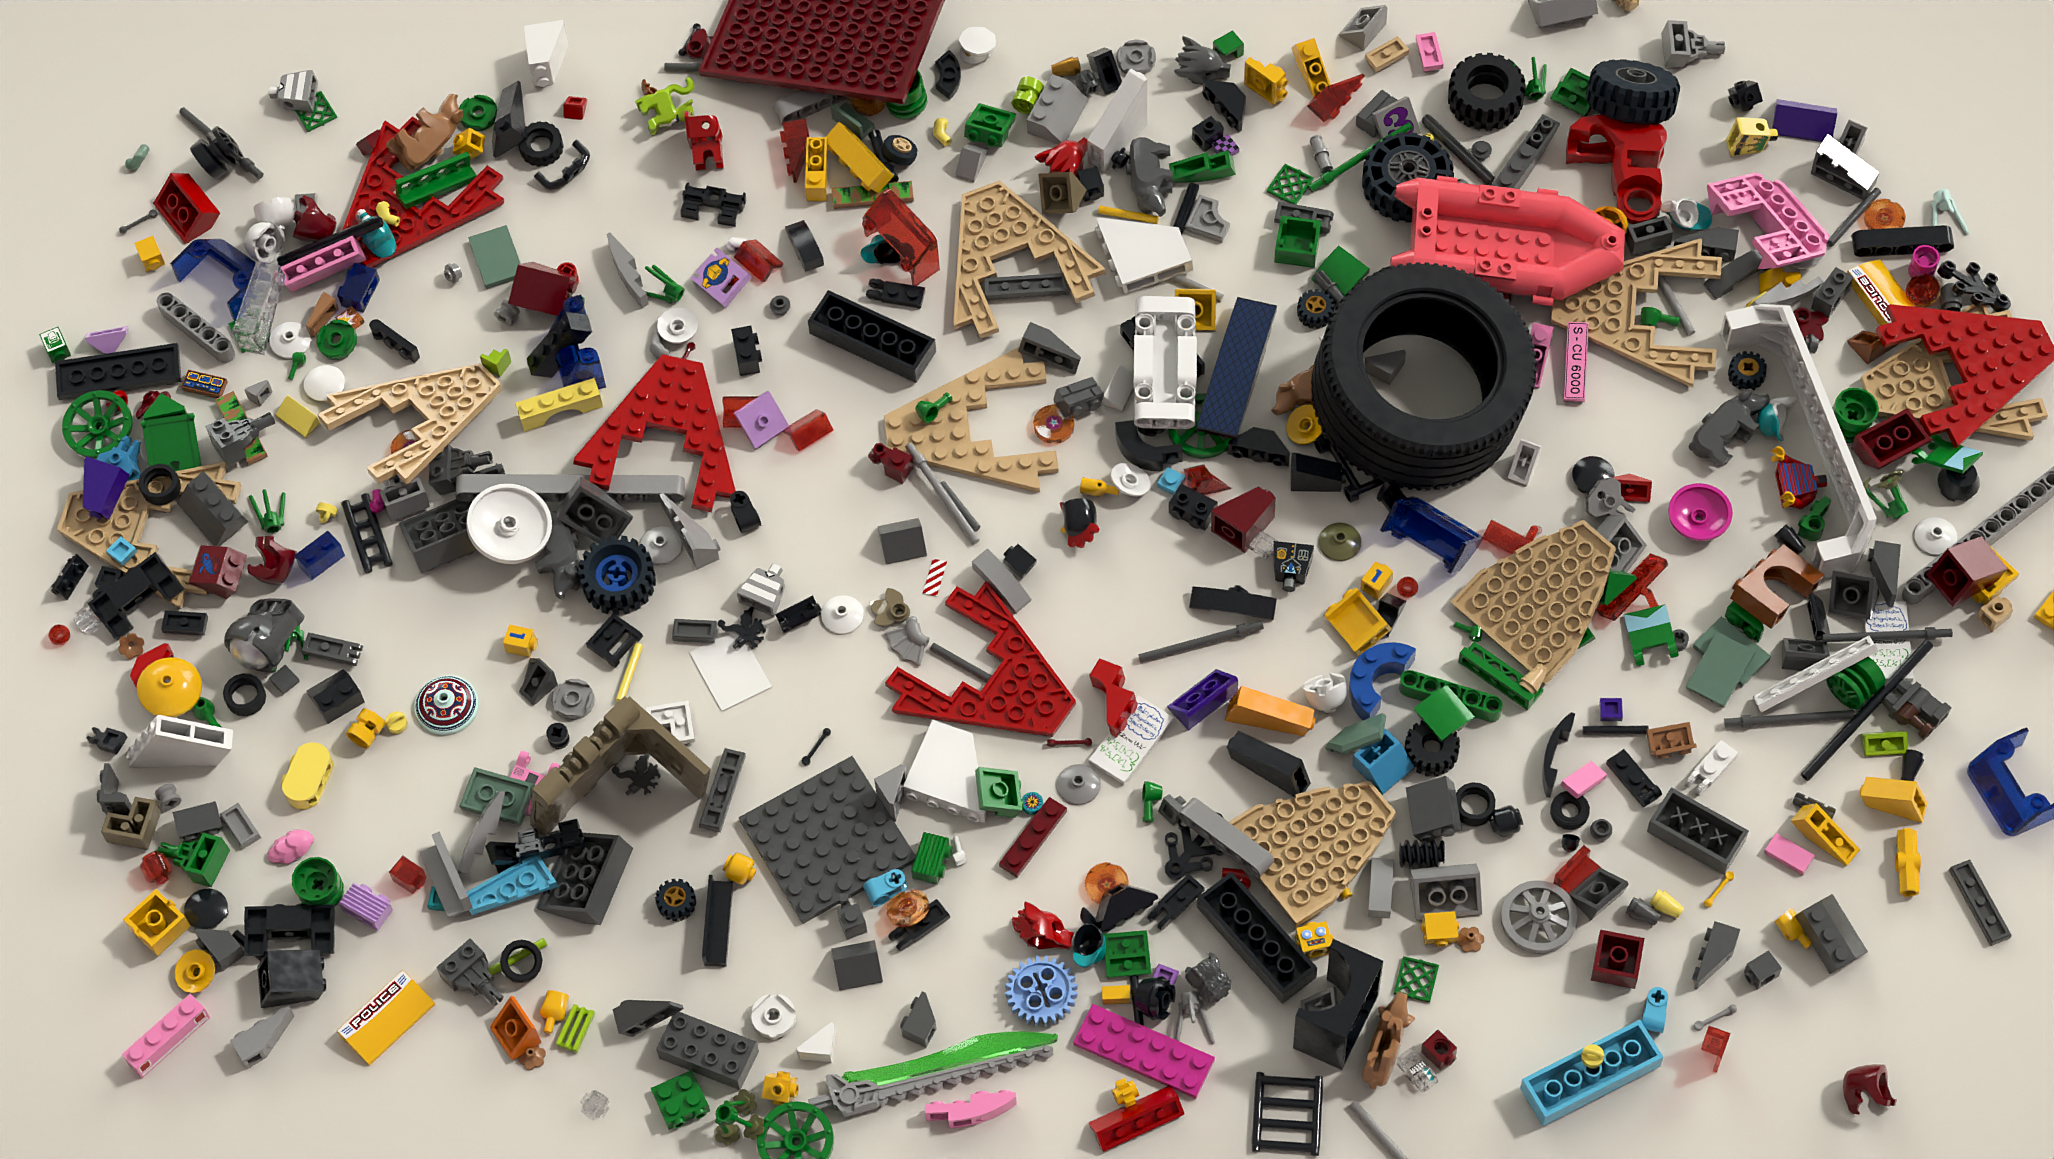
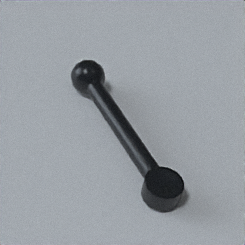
M695 23L693 25V31L683 48L678 51L680 56L686 55V46L692 40L693 33L701 29L700 24Z
M829 728L823 729L822 736L810 753L802 758L803 765L808 766L811 763L810 759L826 736L831 734Z

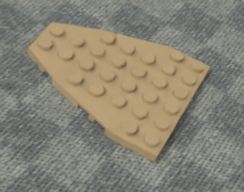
M1584 520L1579 521L1571 527L1559 529V532L1548 536H1541L1515 550L1514 554L1505 559H1499L1498 563L1489 568H1483L1452 599L1451 604L1476 626H1479L1486 635L1529 672L1538 663L1544 665L1549 671L1542 682L1546 686L1575 655L1603 595L1616 548Z
M1365 781L1358 784H1343V787L1330 789L1329 786L1295 794V797L1291 799H1277L1275 803L1265 806L1258 804L1232 819L1229 823L1273 856L1274 863L1261 877L1256 878L1293 924L1298 927L1333 905L1372 857L1396 817V811L1371 781Z

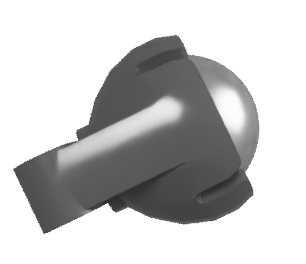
M260 599L253 603L247 616L237 619L230 625L225 633L224 644L233 659L240 666L261 672H270L278 666L284 656L285 642L295 628L303 622L305 617L292 600Z

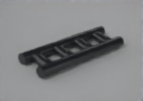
M364 493L361 495L363 502L350 505L349 500H344L341 502L363 570L365 573L372 572V564L383 561L387 567L393 563L376 513L369 509L370 496L368 493ZM366 510L368 519L356 523L353 513ZM371 527L374 536L362 540L359 530ZM377 544L380 553L368 557L365 548Z

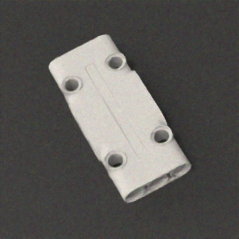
M1141 296L1136 299L1133 388H1135L1134 424L1139 428L1190 429L1195 425L1197 336H1195V300L1190 297Z

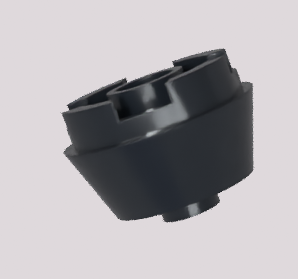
M1974 465L1963 474L1944 468L1938 474L1937 482L1941 490L1940 492L1948 500L1966 499L1967 501L1979 490L1980 479Z
M1164 976L1143 979L1135 993L1136 1009L1151 1020H1165L1170 1015L1167 1012L1170 1002H1175V985H1171L1170 980H1167Z

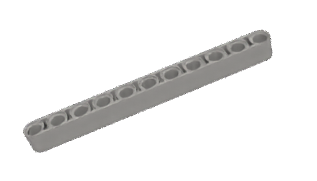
M2054 466L1952 546L1981 536L1991 546L2054 497V485L2048 483L2054 484ZM1942 554L1906 582L1902 593V598L1906 603L1911 605L1917 604L1937 589L1932 581L1925 578L1928 577L1926 574Z
M461 474L456 478L455 497L460 501L473 502L477 495L489 487L499 484H516L532 490L544 502H562L580 476L589 481L590 475ZM612 475L609 490H602L616 502H661L659 494L662 493L672 502H681L685 498V479L679 475Z

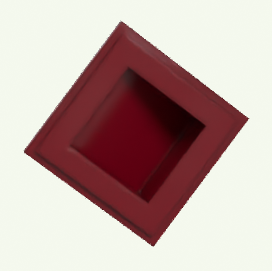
M377 129L357 142L356 145L363 156H366L375 149L381 133L380 130Z

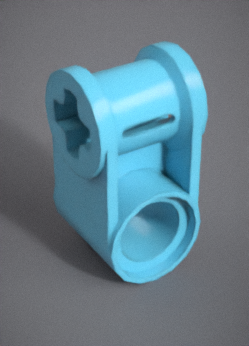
M893 869L881 876L868 880L864 883L863 888L872 906L876 907L905 893L907 883L904 873L899 869Z
M1654 987L1649 991L1641 1021L1646 1030L1659 1033L1664 1031L1668 994L1661 987ZM1655 997L1659 998V1003L1655 1002Z

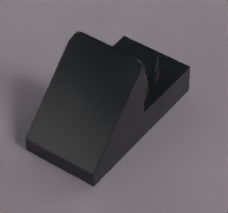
M1386 593L1379 600L1377 612L1393 630L1407 601ZM1392 630L1388 632L1385 636L1389 637Z
M490 841L485 845L491 864L495 865L498 874L519 863L516 856V843Z

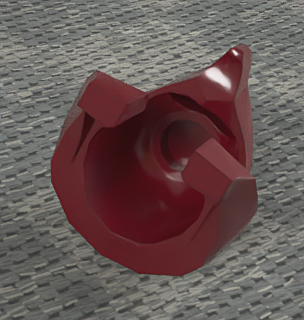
M304 195L299 203L306 206L304 214L295 211L294 221L296 222L293 238L306 242H315L334 234L337 223L336 218L330 213L326 216L319 209L313 198Z
M274 536L256 537L255 547L263 557L264 566L262 564L256 566L248 564V573L264 583L274 585L284 583L293 567L297 551L279 545L274 541Z
M1885 1065L1859 1066L1846 1072L1843 1080V1093L1848 1109L1852 1114H1860L1858 1110L1863 1102L1861 1098L1862 1090L1867 1091L1878 1105L1888 1107L1896 1105L1897 1099L1891 1097L1888 1087V1074Z

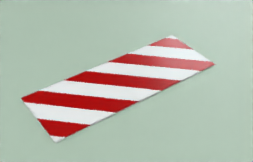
M932 560L923 590L924 594L938 595L947 561Z

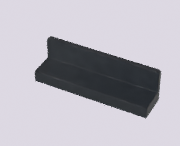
M709 875L702 958L704 966L727 967L733 881H714L713 875Z

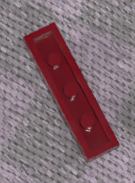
M1049 797L999 862V867L1018 878L1066 814L1067 807Z

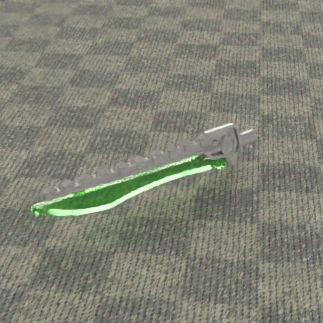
M1026 1031L978 1035L918 1059L857 1072L849 1071L845 1072L842 1077L837 1074L826 1075L829 1093L808 1099V1102L820 1110L833 1106L834 1110L838 1111L842 1118L879 1108V1106L883 1107L890 1098L902 1101L906 1098L907 1093L920 1096L925 1092V1088L938 1091L945 1082L958 1085L962 1077L976 1080L980 1076V1072L994 1075L1000 1066L1013 1069L1017 1066V1061L1031 1064L1035 1060V1056L1048 1059L1053 1055V1047L1047 1044L1057 1042L1058 1035L1056 1033L1048 1034Z

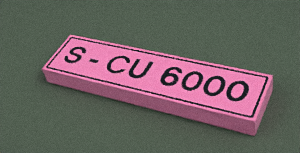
M1568 322L1564 401L1585 402L1589 323Z

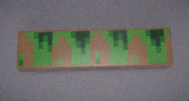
M912 181L887 183L879 193L872 189L868 191L862 185L832 188L834 209L914 201Z
M234 391L215 399L219 410L227 422L248 418ZM258 437L254 438L244 448L247 456L245 459L249 465L268 457Z

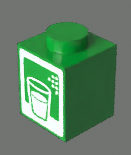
M59 327L39 334L52 363L71 356Z

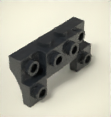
M154 552L136 567L130 568L119 580L113 581L106 590L87 604L114 639L118 641L134 628L126 614L156 591H159L164 599L169 602L185 588L176 575L168 568L161 556Z
M301 903L290 906L276 904L274 906L245 907V956H264L268 950V940L311 939V950H320V954H334V904L307 905Z

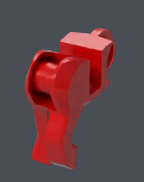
M1601 114L1581 117L1572 124L1567 136L1566 164L1585 162L1595 164L1611 163V184L1613 195L1617 198L1616 206L1617 209L1625 214L1628 223L1637 224L1659 216L1662 205V177L1659 165L1664 156V146L1667 141V131L1659 123H1626ZM1598 134L1602 135L1607 142L1589 143V139L1592 135ZM1633 197L1644 198L1651 203V208L1643 212L1634 211L1628 206L1627 201Z

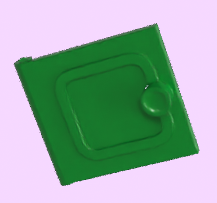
M193 413L141 421L149 467L155 464H166L175 471L201 466L194 423L195 415Z

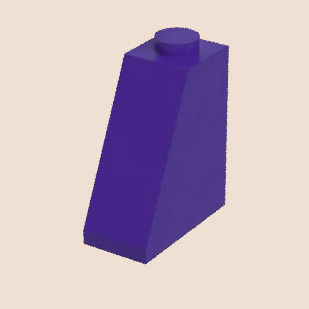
M86 456L84 459L83 508L89 512V516L100 520L102 517L110 520L130 474L120 467Z

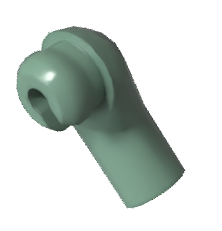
M145 144L140 145L133 159L129 158L126 160L125 167L132 171L137 170L148 154L149 147Z

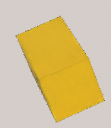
M1130 985L1102 986L1103 1004L1130 1003Z

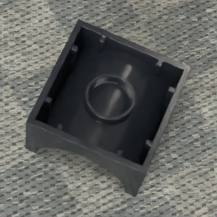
M1333 939L1329 949L1327 981L1334 984L1341 991L1344 998L1334 1007L1322 1011H1308L1299 1008L1295 1015L1293 1049L1343 1070L1379 996L1383 960Z

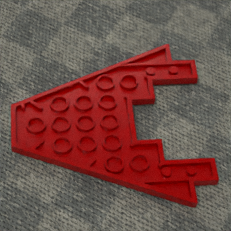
M1889 304L1886 307V311L1892 323L1878 326L1875 330L1884 348L1921 338L1929 355L1948 350L1964 383L1951 386L1947 390L1954 406L1924 414L1919 420L1929 436L1947 432L1954 448H1958L2054 362V345L2044 325L2039 320Z

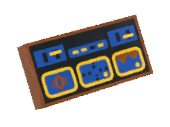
M188 370L181 388L183 391L219 398L223 395L228 381L226 378Z

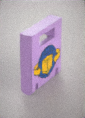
M716 247L714 251L718 255L715 257L713 254H710L696 271L699 277L697 278L692 275L690 279L726 308L752 276ZM734 276H736L739 280L728 293L722 292Z

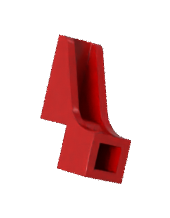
M1099 658L1089 676L1092 686L1106 694L1107 724L1110 734L1117 738L1119 733L1126 728L1127 720L1131 714L1135 713L1138 703L1134 692L1122 688L1125 683L1122 667Z

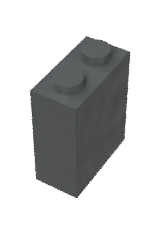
M1443 776L1406 787L1412 833L1420 842L1426 840L1429 843L1435 838L1453 836L1456 832L1462 831L1455 784L1451 779Z

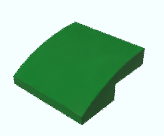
M1570 68L1563 81L1559 82L1550 99L1586 117L1592 109L1586 98L1590 77Z
M1338 245L1316 272L1323 270L1332 282L1337 283L1338 289L1345 296L1354 285H1357L1369 274L1370 268ZM1312 276L1311 280L1318 284Z
M1448 685L1439 689L1414 707L1415 713L1441 743L1475 719V716Z
M1147 930L1104 934L1106 939L1105 964L1107 978L1151 974Z

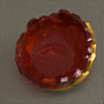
M1927 273L1914 276L1906 285V296L1908 300L1917 306H1930L1937 300L1941 285L1935 276Z

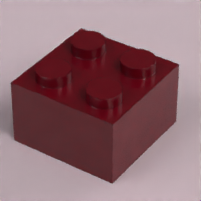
M1600 929L1591 981L1635 989L1645 938Z

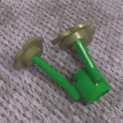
M1893 471L1884 475L1880 479L1882 483L1877 485L1878 488L1890 489L1895 500L1888 503L1889 508L1868 489L1870 487L1868 483L1871 478L1863 482L1867 495L1884 511L1887 517L1892 515L1894 520L1909 512L1897 484L1904 473L1903 471Z
M741 1089L738 1095L733 1097V1101L725 1100L724 1104L717 1108V1119L715 1120V1123L719 1125L716 1128L718 1133L715 1135L717 1142H723L728 1146L731 1142L739 1140V1126L737 1124L733 1125L734 1122L745 1126L743 1134L746 1138L755 1140L757 1135L763 1134V1118H759L757 1114H753L748 1121L738 1117V1113L742 1112L743 1115H748L750 1111H754L757 1108L753 1093H749L746 1089Z

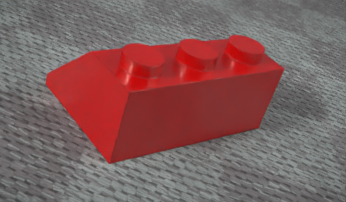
M170 173L153 202L184 243H189L210 230L220 215L219 210L189 173Z

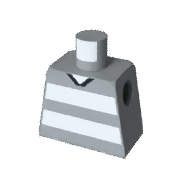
M313 70L285 74L281 76L279 87L269 88V96L271 99H278L285 110L313 112L318 80Z
M772 564L768 571L760 568L755 569L737 591L739 603L754 607V609L775 617L785 590L784 579L779 577L783 569L776 564Z

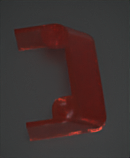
M890 188L883 190L862 217L864 235L868 237L878 232L900 255V266L905 272L911 274L912 285L918 286L940 270L937 239L931 230Z

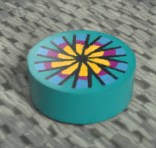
M1028 792L1022 797L1023 811L1029 815H1035L1043 805L1042 796L1036 792Z

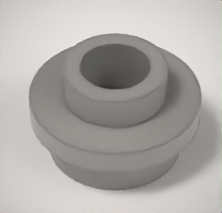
M457 264L445 265L444 276L448 281L456 283L462 277V272Z

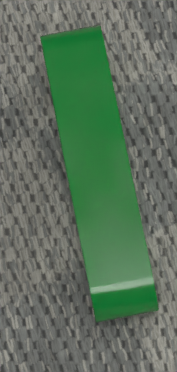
M1413 670L1404 671L1400 676L1399 690L1406 697L1423 701L1448 685L1475 718L1496 722L1501 717L1503 703L1495 695ZM1405 682H1412L1413 685H1406ZM1426 688H1432V689H1434L1435 691L1428 692V691H1426L1425 689H1426ZM1471 700L1476 702V704L1472 705L1467 703V701ZM1488 707H1494L1497 710L1491 711Z

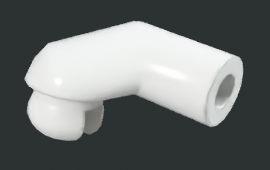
M731 237L725 245L732 252L735 251L736 247L741 248L749 256H753L756 252V248L746 239Z

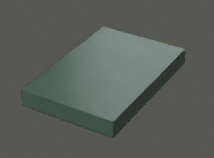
M507 225L468 237L486 289L514 280L517 266L521 263Z
M1721 616L1693 644V648L1704 655L1716 632H1719L1755 650L1756 653L1738 683L1743 687L1770 660L1771 656Z
M1716 632L1689 679L1686 689L1725 708L1756 651Z
M474 767L459 807L481 815L496 792L504 791L505 795L499 820L521 826L532 798V789L535 787V784Z

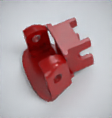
M684 111L687 141L690 149H692L693 164H695L696 171L706 170V159L708 157L714 158L717 169H723L721 144L723 135L717 117L713 115L691 116L690 111ZM704 123L710 124L708 129L702 128V125ZM706 137H713V139L709 141Z

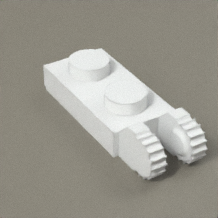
M1720 740L1694 769L1693 773L1685 781V785L1691 786L1699 777L1703 782L1699 784L1695 792L1699 795L1702 794L1736 759L1738 752Z

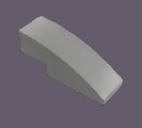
M988 548L972 561V569L989 583L998 597L1013 612H1019L1031 601L1030 596L1017 579Z
M1372 858L1368 917L1390 919L1394 859Z

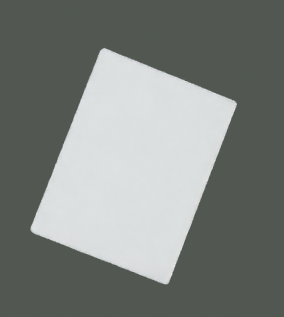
M730 632L716 639L715 643H707L690 652L721 711L772 687L748 643H745L742 647L733 648L735 640L739 637L736 632Z

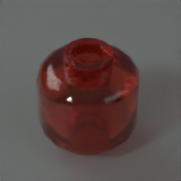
M158 851L145 855L140 864V870L148 883L156 882L157 885L167 882L169 880L168 876L173 870L166 855L158 853Z

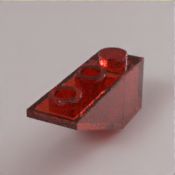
M1360 74L1323 88L1317 92L1307 107L1323 122L1330 118L1333 120L1340 113V106H1345L1352 98L1350 94L1356 92L1362 86L1361 80L1365 75Z
M806 119L782 123L783 131H780L781 142L786 143V147L783 148L785 160L789 159L790 164H786L788 176L792 175L794 183H797L806 160L807 137H809Z

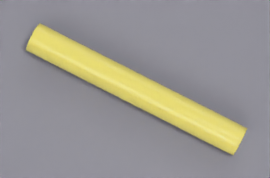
M639 643L634 645L616 697L617 702L624 696L626 697L643 645Z

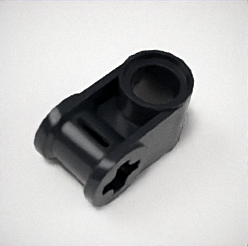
M744 491L732 493L730 496L731 511L740 532L744 533L761 526L759 515L748 495Z

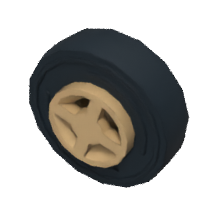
M891 135L883 142L882 153L894 164L901 166L911 165L917 157L918 149L916 145L906 137Z

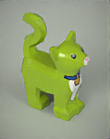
M686 78V87L671 84L664 89L657 90L654 94L645 95L635 100V104L643 116L647 115L651 109H654L657 116L647 122L651 136H654L659 128L673 126L679 121L685 122L684 111H690L691 116H694L692 99L676 109L670 96L672 92L680 95L691 93L694 89V82L691 78Z

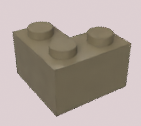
M135 797L128 816L107 812L101 833L108 843L148 850L161 814V809L156 800Z

